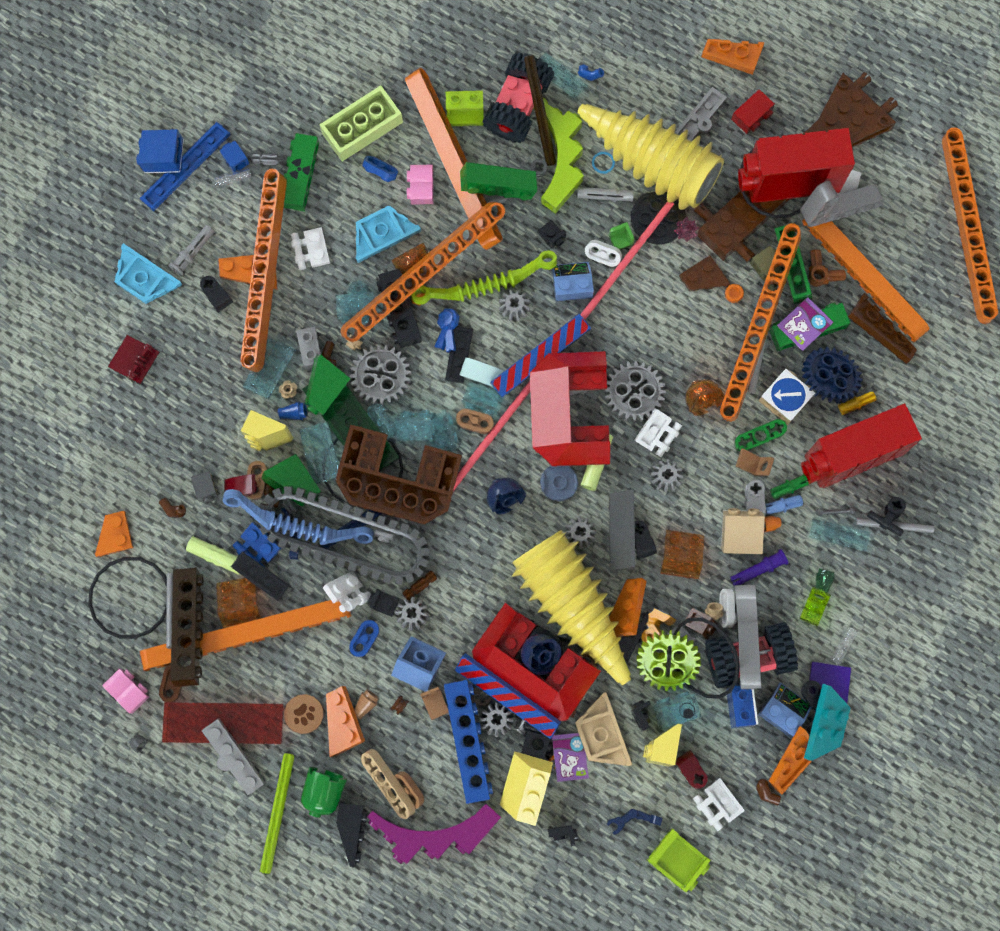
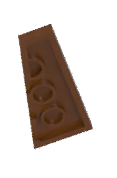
M864 293L848 317L895 354L897 358L907 364L911 361L917 349L901 332L894 330L893 323L889 318L885 320L879 313L880 309L877 305L872 306L867 300L869 297Z

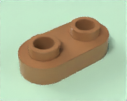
M462 409L456 415L458 426L466 430L487 434L494 426L492 417L485 413ZM463 417H468L469 421L465 423L462 419ZM484 421L488 423L485 428L480 425Z
M261 461L252 462L247 470V475L255 474L258 492L248 496L252 500H258L264 495L266 483L263 482L261 477L263 472L268 469ZM261 469V474L256 475L255 470Z
M404 771L394 775L414 803L415 809L422 806L424 803L423 793L411 776Z

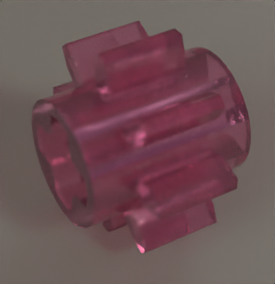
M686 217L683 219V222L679 221L676 223L679 228L674 232L678 234V239L683 238L688 242L691 238L697 237L695 231L699 227H696V220L690 221Z

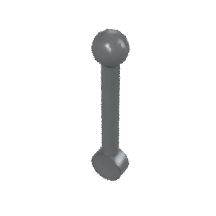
M854 507L840 510H822L820 508L816 510L817 516H822L823 514L856 513V508Z

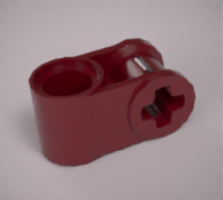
M691 750L676 759L675 765L679 767L681 774L685 776L693 788L701 789L707 784L708 777ZM695 774L703 777L701 780L702 785L693 782Z

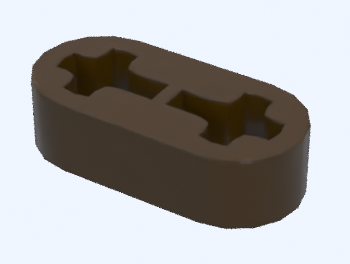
M473 687L474 694L480 695L483 691L478 687ZM472 695L471 702L476 703L477 706H486L491 702L492 697L489 696L488 699H485L484 703H481L479 698H474V695ZM461 697L456 698L458 703L467 704L466 698L465 701H461Z

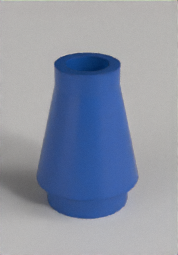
M300 401L283 408H278L280 420H303V418H307L306 404Z

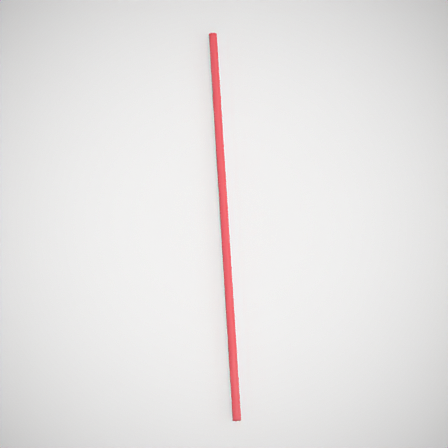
M666 202L580 315L584 320L587 319L674 205L673 202ZM530 380L458 472L454 490L530 393Z

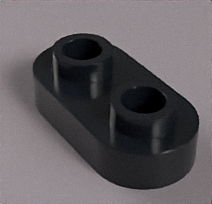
M810 680L802 685L801 694L815 713L822 687L818 682ZM810 687L815 688L814 694L809 692Z

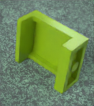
M483 90L445 92L447 118L451 126H481L484 124Z
M670 829L646 861L681 890L687 892L688 890L692 891L698 884L696 879L699 875H704L709 870V862L711 860L682 838L674 829Z

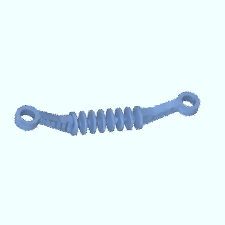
M226 490L223 495V503L226 506H241L263 525L266 530H270L274 526V531L278 532L281 527L282 534L284 535L287 530H289L291 537L297 532V538L300 539L304 534L306 541L312 536V542L315 543L319 538L320 545L352 538L361 544H368L373 541L374 532L368 527L362 526L352 529L334 530L324 526L322 531H320V524H317L313 529L312 522H309L306 527L305 520L298 524V518H294L290 522V516L288 515L285 520H283L281 513L275 518L274 511L261 510L238 490Z

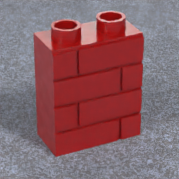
M849 128L828 130V132H808L804 135L802 133L783 135L781 138L779 136L759 138L756 140L752 153L744 154V168L738 169L740 191H749L750 201L752 203L810 197L817 186L830 181L836 193H840L855 165Z
M904 403L819 438L805 454L807 460L801 462V468L810 484L817 481L819 487L824 489L841 482L843 479L846 480L863 471L870 470L905 455L922 440V437Z

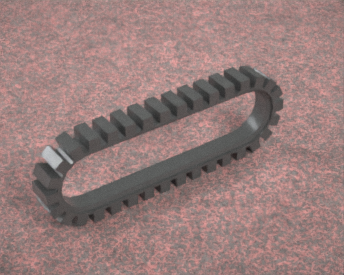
M285 486L284 494L281 487L273 490L275 498L268 493L263 498L268 505L263 503L259 505L261 510L271 512L274 504L279 500L286 498L295 499L405 536L416 545L418 556L414 565L408 570L393 571L286 534L284 535L279 531L275 532L274 526L270 530H266L264 526L259 528L263 535L267 532L271 533L267 538L271 543L279 538L278 547L285 549L287 543L290 542L292 543L290 551L297 552L299 546H302V555L309 556L310 551L314 550V559L320 560L322 554H326L327 556L324 561L326 563L332 564L335 557L338 558L336 566L343 568L345 561L350 562L348 570L355 572L357 565L361 566L359 574L366 576L368 569L373 570L371 578L378 580L380 573L385 574L383 582L389 584L392 577H395V584H403V577L406 578L408 583L415 581L412 573L420 577L424 573L420 565L424 567L428 565L429 559L422 557L430 555L429 547H422L427 543L424 535L417 539L420 531L415 527L411 532H408V523L402 522L401 528H397L398 520L391 518L388 525L384 523L386 519L384 515L379 514L376 521L373 520L375 512L368 510L366 517L361 516L363 508L356 507L354 513L350 512L352 505L344 503L343 508L340 509L338 508L339 500L332 499L331 505H328L329 497L321 495L319 501H316L317 493L309 491L308 497H304L306 489L298 487L296 494H294L293 486Z

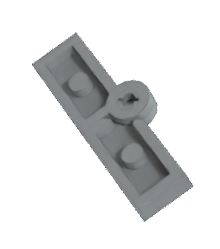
M712 87L675 131V134L680 135L685 130H688L687 139L693 141L699 133L706 134L710 132L712 127L710 119L723 105L727 97Z
M220 718L202 730L220 756L217 760L218 768L222 771L230 770L247 795L265 783Z

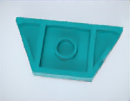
M827 684L822 685L804 759L813 761L841 747L851 708Z

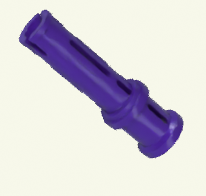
M779 549L777 553L769 557H763L762 562L730 576V580L733 582L740 579L733 583L735 587V585H742L765 572L772 573L775 568L789 564L787 557L782 549Z

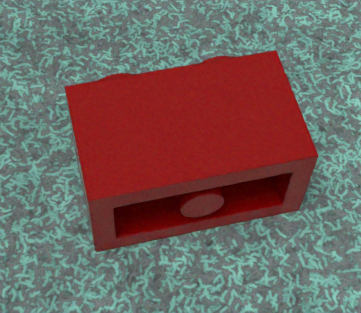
M759 89L733 113L731 120L746 134L750 131L755 132L763 119L768 120L772 116L775 103Z

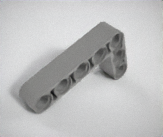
M826 181L815 188L800 211L808 226L813 227L875 209L884 203V199L876 185L866 186L837 195L831 182Z
M755 584L735 585L741 689H762Z

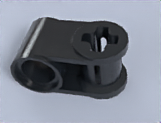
M205 276L201 279L200 287L218 313L233 303L228 293L214 277ZM210 283L213 287L210 289L207 287V284Z
M635 521V529L636 526L643 528L641 535L638 532L635 533V549L638 554V560L657 554V549L648 526L643 521Z

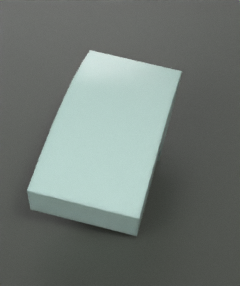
M465 357L460 376L492 387L490 382L503 373L504 370Z

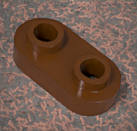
M169 664L163 673L159 696L164 702L173 703L178 700L182 687H175L171 682V664ZM169 689H172L174 692L171 697L167 695Z

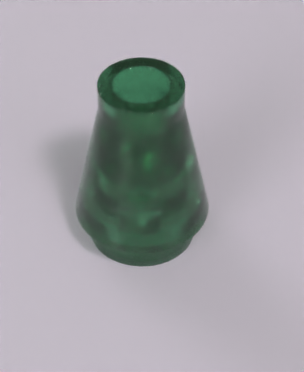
M819 568L818 573H816L815 596L826 598L835 579L833 577L835 572Z

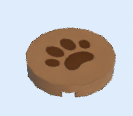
M307 694L292 698L284 710V719L287 726L292 731L300 734H309L317 730L322 724L324 717L321 703L315 697Z

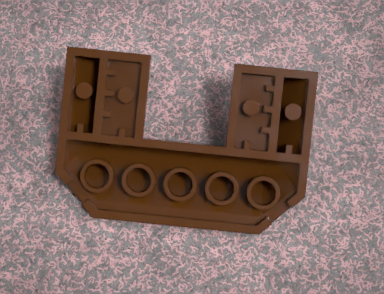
M350 424L335 480L349 505L423 525L448 511L462 455L425 445L415 482L384 474L378 471L388 435Z

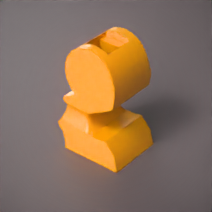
M654 608L648 614L649 619L646 623L648 629L642 633V641L647 642L648 636L654 639V632L661 636L662 631L659 626L663 623L670 626L675 623L676 619Z

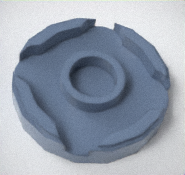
M549 466L541 475V490L546 497L553 501H566L577 491V474L569 466Z

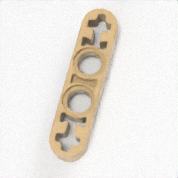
M374 749L363 753L361 756L363 766L397 815L402 819L412 816L415 813L414 803L380 754ZM380 772L383 773L385 780L380 776ZM391 788L396 792L397 796L392 793Z

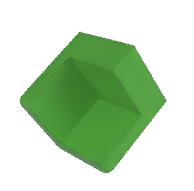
M627 222L610 229L609 238L614 247L622 250L633 245L634 236Z

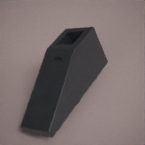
M339 803L336 824L349 866L354 868L356 863H360L361 851H358L359 843H363L364 831H361L362 822L366 823L368 811L364 810L365 806Z

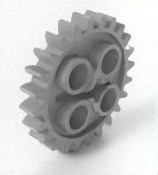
M378 344L376 350L370 346V352L363 349V356L357 354L359 361L353 360V364L356 367H350L351 372L354 373L350 375V378L354 380L351 382V385L353 387L357 386L354 389L355 393L361 392L359 395L360 399L366 396V403L372 399L374 405L377 404V401H380L383 406L386 400L391 404L392 398L398 401V394L404 396L402 389H409L405 383H411V379L407 377L412 375L411 371L407 370L410 368V364H404L407 358H401V351L395 354V347L389 351L388 345L381 349L380 344ZM371 361L378 362V365L374 368L368 366ZM391 364L397 366L394 371H388L387 367ZM383 372L384 375H382L381 378H378L377 374ZM367 379L374 380V383L370 386L364 384ZM387 382L393 384L391 389H384L383 385Z
M628 361L626 367L620 364V371L614 368V375H608L611 381H607L608 388L604 392L608 393V395L604 399L610 400L607 407H614L612 413L619 412L618 418L625 415V421H627L629 417H632L634 423L638 417L642 422L643 416L648 419L650 412L652 413L655 408L661 409L662 405L659 402H664L665 398L661 397L666 394L665 390H661L665 387V383H659L663 377H656L658 370L651 372L652 365L644 368L645 362L638 366L637 361H635L634 366H631ZM637 375L640 381L633 382L630 377ZM647 380V383L639 388L638 394L634 393L625 403L622 402L631 394L632 389L636 390L643 381ZM622 387L626 390V393L621 395L617 393L616 389ZM651 389L653 391V395L647 396L644 394L643 390ZM636 401L639 403V407L632 408L629 403Z

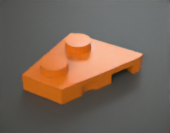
M120 511L105 515L95 556L101 557L132 549L133 544L126 512Z

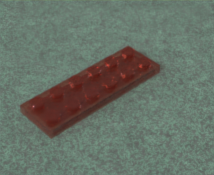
M164 702L162 742L210 743L202 730L220 718L238 744H282L284 704Z

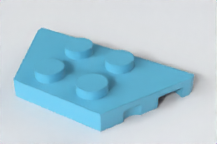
M387 206L357 221V262L360 263L422 232L420 226L410 222L407 217L397 213L391 206Z
M124 243L121 245L122 252L118 261V272L114 282L143 303L147 304L182 285L179 280Z

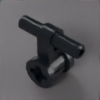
M893 497L884 508V518L872 510L868 513L867 517L880 524L879 527L884 530L888 529L900 537L904 530L891 523V521L901 516L906 508L905 501L900 497Z

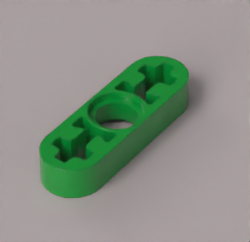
M781 419L773 420L738 435L734 441V446L738 451H741V449L749 451L782 437L787 431V425ZM775 424L783 427L780 430L781 433L774 431L771 433L773 437H770L769 431L775 428ZM758 431L764 432L766 435L765 440H757L755 433ZM751 434L755 444L753 445L752 441L746 444L745 448L743 445L739 446L741 439L746 441L750 439L749 435Z

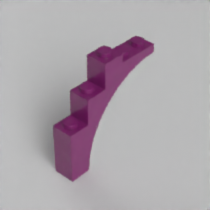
M485 804L475 815L450 828L435 831H415L393 824L375 811H372L367 816L370 819L368 823L376 831L380 828L385 833L383 837L390 844L394 842L397 844L392 849V852L395 853L392 857L400 864L403 862L408 864L423 846L426 848L424 853L432 860L434 857L439 859L454 841L457 843L455 847L463 855L465 852L470 854L501 818L491 807Z

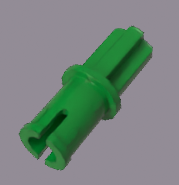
M803 474L790 481L785 480V483L771 488L770 493L773 499H777L789 493L794 494V491L809 486V482H806L807 478Z

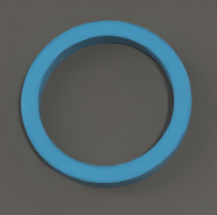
M599 152L592 159V166L598 173L605 174L614 168L615 161L608 152ZM606 154L612 159V167L609 170L600 171L595 167L594 160L598 155Z

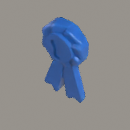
M444 309L438 315L437 324L442 330L434 347L445 350L446 346V352L448 353L451 350L456 351L453 330L459 323V314L456 310Z

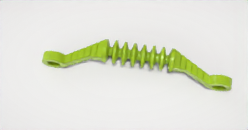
M543 251L539 254V257L521 269L508 270L507 276L500 272V278L493 274V280L486 276V282L479 278V284H476L474 280H472L471 286L464 282V288L460 284H456L453 288L448 289L429 288L422 285L411 295L412 300L418 305L426 304L430 298L464 302L465 295L469 300H471L472 293L478 298L479 291H481L483 296H486L487 289L493 294L494 287L500 292V286L502 285L507 290L508 283H510L512 288H515L518 283L540 268L545 270L553 269L557 265V255L553 251ZM546 258L552 259L550 262H544L543 260ZM419 293H425L423 297H417Z

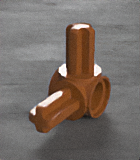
M814 249L810 251L811 267H809L808 280L812 286L819 287L828 284L829 281H844L846 279L845 270H828V268L822 265L821 250ZM814 274L821 275L822 279H816Z

